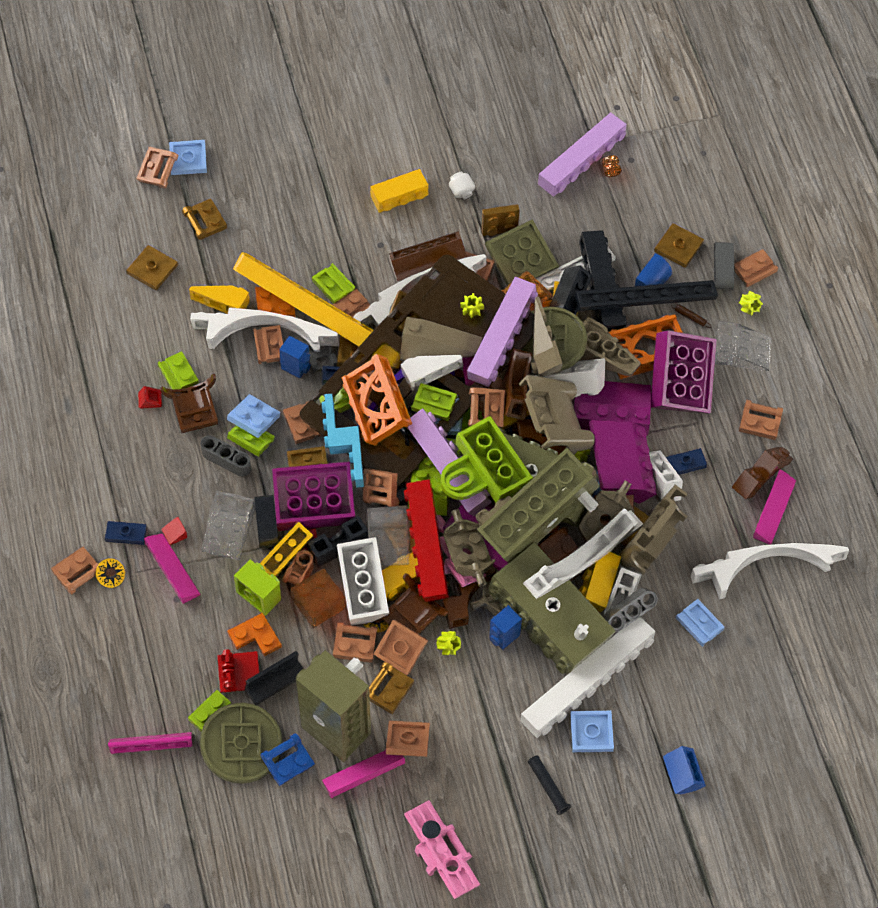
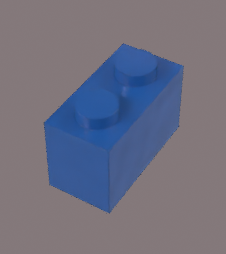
M289 336L279 349L281 369L301 378L311 367L309 345Z
M509 605L490 620V641L502 650L521 634L522 618Z

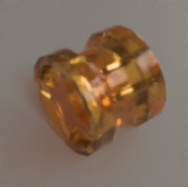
M616 155L607 156L602 160L601 163L603 168H605V176L615 177L622 172L619 158Z

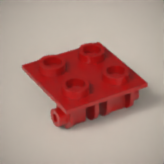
M225 649L221 655H217L220 693L245 691L246 680L259 673L257 651L233 654L231 650Z

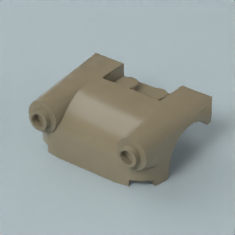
M526 375L519 385L524 386L528 384L530 390L526 393L527 398L525 402L536 432L546 434L548 439L541 446L542 449L564 445L575 455L578 451L592 448L594 445V434L589 430L581 429L571 402L577 395L575 384L569 381Z
M674 485L655 506L651 515L637 534L619 553L622 566L634 567L644 575L650 564L658 557L677 530L674 526L679 520L683 522L688 517L675 503L674 497L687 496V493L677 485Z

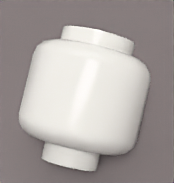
M458 172L450 177L449 187L456 198H463L465 200L473 195L472 192L475 189V184L468 173Z

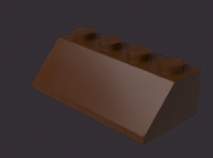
M459 231L389 253L397 281H402L407 277L432 268L446 254L453 256L457 260L467 258Z

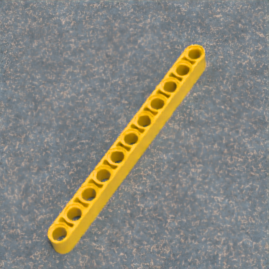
M241 252L233 268L236 272L334 332H337L357 346H360L374 331L253 256ZM387 344L381 345L373 354H379L388 358L390 366L394 368H399L402 363L400 361V354Z

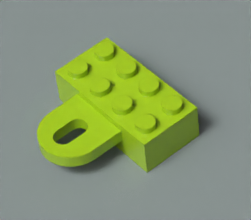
M489 416L457 433L455 444L463 456L449 463L443 469L440 484L444 493L456 500L471 498L486 489L496 503L508 496L512 498L533 477L494 420ZM460 475H466L469 478L467 482L458 487L450 484L451 480Z

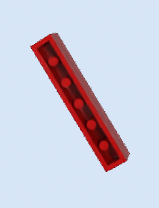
M430 479L406 483L407 490H404L405 501H409L410 506L407 509L408 520H412V527L409 528L411 539L415 540V546L412 547L414 558H417L418 565L415 566V572L421 581V584L418 585L419 596H423L425 602L449 598L432 483Z

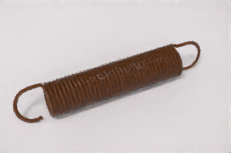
M680 304L673 308L676 312L702 327L708 323L705 318Z

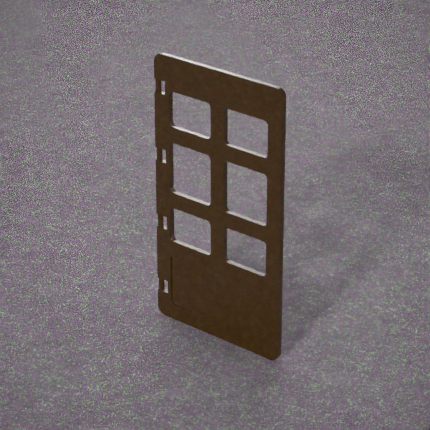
M443 255L432 266V269L398 303L395 309L365 339L355 353L343 363L322 386L319 392L301 409V420L323 437L328 436L327 430L324 431L323 419H326V413L322 412V403L318 405L316 401L322 395L325 397V394H332L334 398L343 388L342 376L348 375L364 365L381 345L387 344L401 354L402 338L395 334L394 331L410 314L414 313L423 320L480 336L483 340L506 294L453 256ZM436 271L439 275L433 281L430 277ZM472 293L477 298L482 297L481 303L484 304V309L480 310L481 316L476 315L473 318L468 314L463 315V308L460 305L461 302H465L464 296L468 297ZM398 312L402 314L397 321L392 319ZM529 312L528 317L523 319L520 333L515 334L513 347L511 350H507L505 363L503 366H499L497 370L498 376L508 366L513 348L522 350L533 338L534 314L532 312ZM361 353L364 357L357 363L354 360ZM450 373L436 379L437 382L451 392L456 393L459 397L449 415V420L441 419L437 426H442L448 433L471 408L470 388H488L487 386L477 382L467 386ZM361 377L356 381L358 389L361 387V384L358 382L366 384L367 380ZM406 379L398 385L403 400H405L412 390ZM372 389L369 400L378 406L375 412H380L381 402L385 397V393H379ZM388 403L386 404L385 412H386V408H388V409L390 408V406H389ZM334 409L336 428L357 426ZM408 411L411 418L414 414ZM375 423L372 424L373 430L376 432L380 426L376 429ZM358 426L362 466L366 469L370 468L397 473V488L407 480L428 456L420 444H418L406 459H401L380 442L375 446L366 443L361 437L362 432L360 426Z

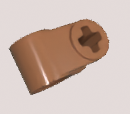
M301 550L296 554V557L283 576L284 583L289 582L297 586L299 590L304 588L308 577L314 569V559L310 551ZM303 560H309V563L302 564L300 562Z

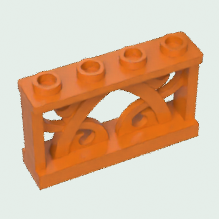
M674 314L670 316L665 315L656 320H647L637 325H629L623 329H614L608 333L612 337H616L619 342L625 341V344L620 345L623 348H628L632 354L643 356L637 358L641 365L633 373L632 376L654 369L655 351L654 354L649 355L643 350L635 349L643 337L656 341V333L669 328L674 332H683ZM617 373L618 376H619V379H623V378L629 377V376H626V375H622V374Z
M379 354L371 357L370 361L348 375L342 376L343 388L349 396V404L356 415L355 420L360 426L361 437L366 443L374 446L399 429L412 424L388 358ZM376 369L370 377L367 375L369 372ZM361 377H364L367 380L366 384L363 382H358L361 384L360 389H358L356 381ZM379 382H381L382 386L378 388L375 383L379 385ZM372 389L379 393H385V397L381 402L380 412L372 411L367 407ZM388 403L389 406H390V408H389V409L386 408V412H385V407H386V404ZM380 420H382L380 431L375 433L372 424L375 423V428L377 429L380 426ZM387 420H395L387 426Z

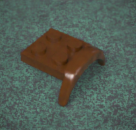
M212 374L204 382L188 388L168 389L163 386L160 387L162 394L173 401L181 434L218 425V419L209 391L216 382L215 374Z
M566 526L557 530L538 544L540 549L554 564L579 549L568 534L569 529ZM583 570L582 572H580L579 574H577L576 576H574L573 578H571V579H569V580H570V581L574 580L576 577H578V576L581 575L583 572H585V570Z
M405 573L403 580L408 589L388 608L389 614L381 617V619L388 626H390L393 620H396L420 635L438 616L445 617L449 612L435 601L425 602L423 596H419L418 585L409 574Z

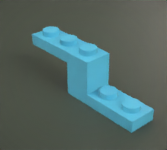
M325 394V401L322 402V412L326 413V419H323L324 431L327 430L328 436L324 437L325 448H329L330 455L349 453L350 463H354V469H350L351 480L356 482V488L364 487L358 426L336 428L333 395Z

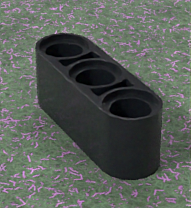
M274 495L256 496L254 500L259 548L275 547L279 541Z

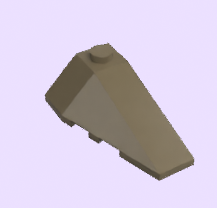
M535 297L533 362L531 363L533 374L537 373L538 377H545L559 373L562 367V360L555 340L551 341V328L545 324L547 319L540 298Z
M406 317L402 334L400 361L417 356L461 355L462 358L473 357L482 342V337L428 320Z
M587 317L583 322L587 332V347L579 361L605 358V370L631 377L640 367L641 362L627 348H623L618 343L619 340L616 337H612L603 324Z

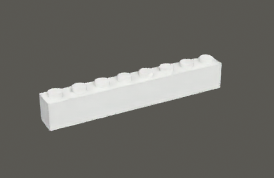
M639 617L623 630L616 633L521 713L520 721L536 738L540 735H546L552 729L553 724L563 721L567 716V712L571 709H577L586 696L588 698L596 692V688L600 684L605 685L611 679L613 673H619L625 667L626 662L636 659L640 654V650L644 647L646 649L650 647L654 642L655 630Z

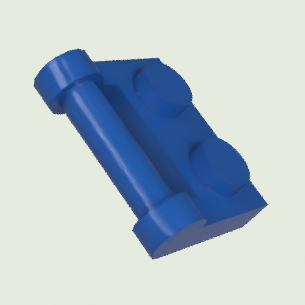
M296 733L291 735L289 740L272 750L264 751L260 754L279 786L315 765ZM293 746L295 747L296 752L274 764L272 760L274 757Z

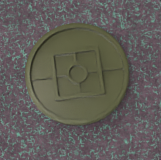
M543 307L547 319L545 324L550 326L552 332L551 341L555 340L562 360L561 371L575 365L585 353L587 347L586 328L575 314L566 309ZM533 338L522 351L531 352L533 355Z
M233 703L215 711L205 722L200 737V751L207 767L219 778L232 783H251L270 773L260 754L282 744V734L276 720L263 708L249 703ZM281 754L272 759L274 764L278 762Z

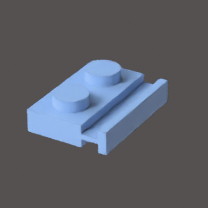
M699 599L676 615V619L702 647L724 630L721 622Z

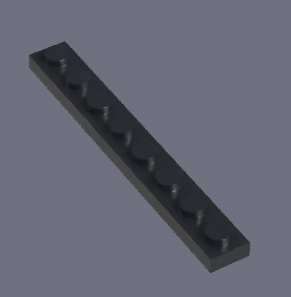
M713 280L576 291L575 293L579 311L716 300L718 297Z

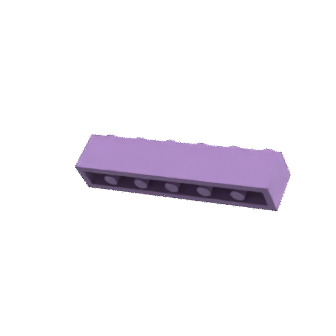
M610 112L539 173L538 185L553 197L557 193L563 192L570 182H574L580 173L587 171L594 161L597 162L606 151H610L617 141L623 140L626 135L627 124Z
M518 277L514 278L467 370L469 380L487 387L490 386L492 381L495 382L498 376L497 370L499 366H503L505 363V354L507 350L512 349L514 344L513 338L515 334L520 333L521 323L524 318L528 317L529 307L531 303H534L535 297L538 296L536 284Z
M422 408L410 418L412 424L408 426V429L440 474L449 463L460 458L456 452L458 451L457 446L453 441L449 442L447 440V432L442 426H437L435 423L437 418L431 411L426 412ZM460 475L451 480L450 484L458 487L467 482L469 478L466 475ZM486 489L471 498L459 500L472 516H475L492 503L488 497L490 494Z

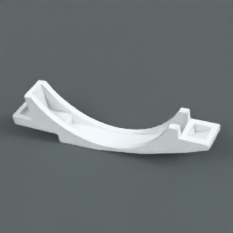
M484 254L458 260L475 273L486 266V256ZM432 268L407 277L378 293L379 302H373L368 309L356 313L353 318L366 326L373 323L377 327L389 315L397 292L399 290L405 293L410 291ZM435 271L430 279H436L439 273Z
M229 308L228 314L191 313L190 320L193 329L207 330L206 340L209 349H215L222 340L236 331L258 325H280V327L289 329L304 338L314 352H320V346H339L337 332L292 316L239 308Z
M623 509L583 546L553 565H544L539 572L527 579L523 584L536 599L543 596L611 552L615 546L639 530L643 523L631 510Z
M805 543L755 546L729 551L725 560L719 559L711 564L695 566L692 569L691 579L693 584L712 579L719 599H723L726 597L728 587L738 572L756 560L771 556L795 557L810 562L824 572L831 570L830 564L847 558L849 549L848 547Z

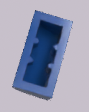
M655 253L636 277L635 286L665 284L672 275L671 266L663 257Z
M681 746L663 756L675 794L690 793L706 786L693 748Z

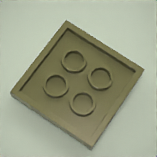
M533 219L484 244L508 287H510L515 277L530 282L559 267Z

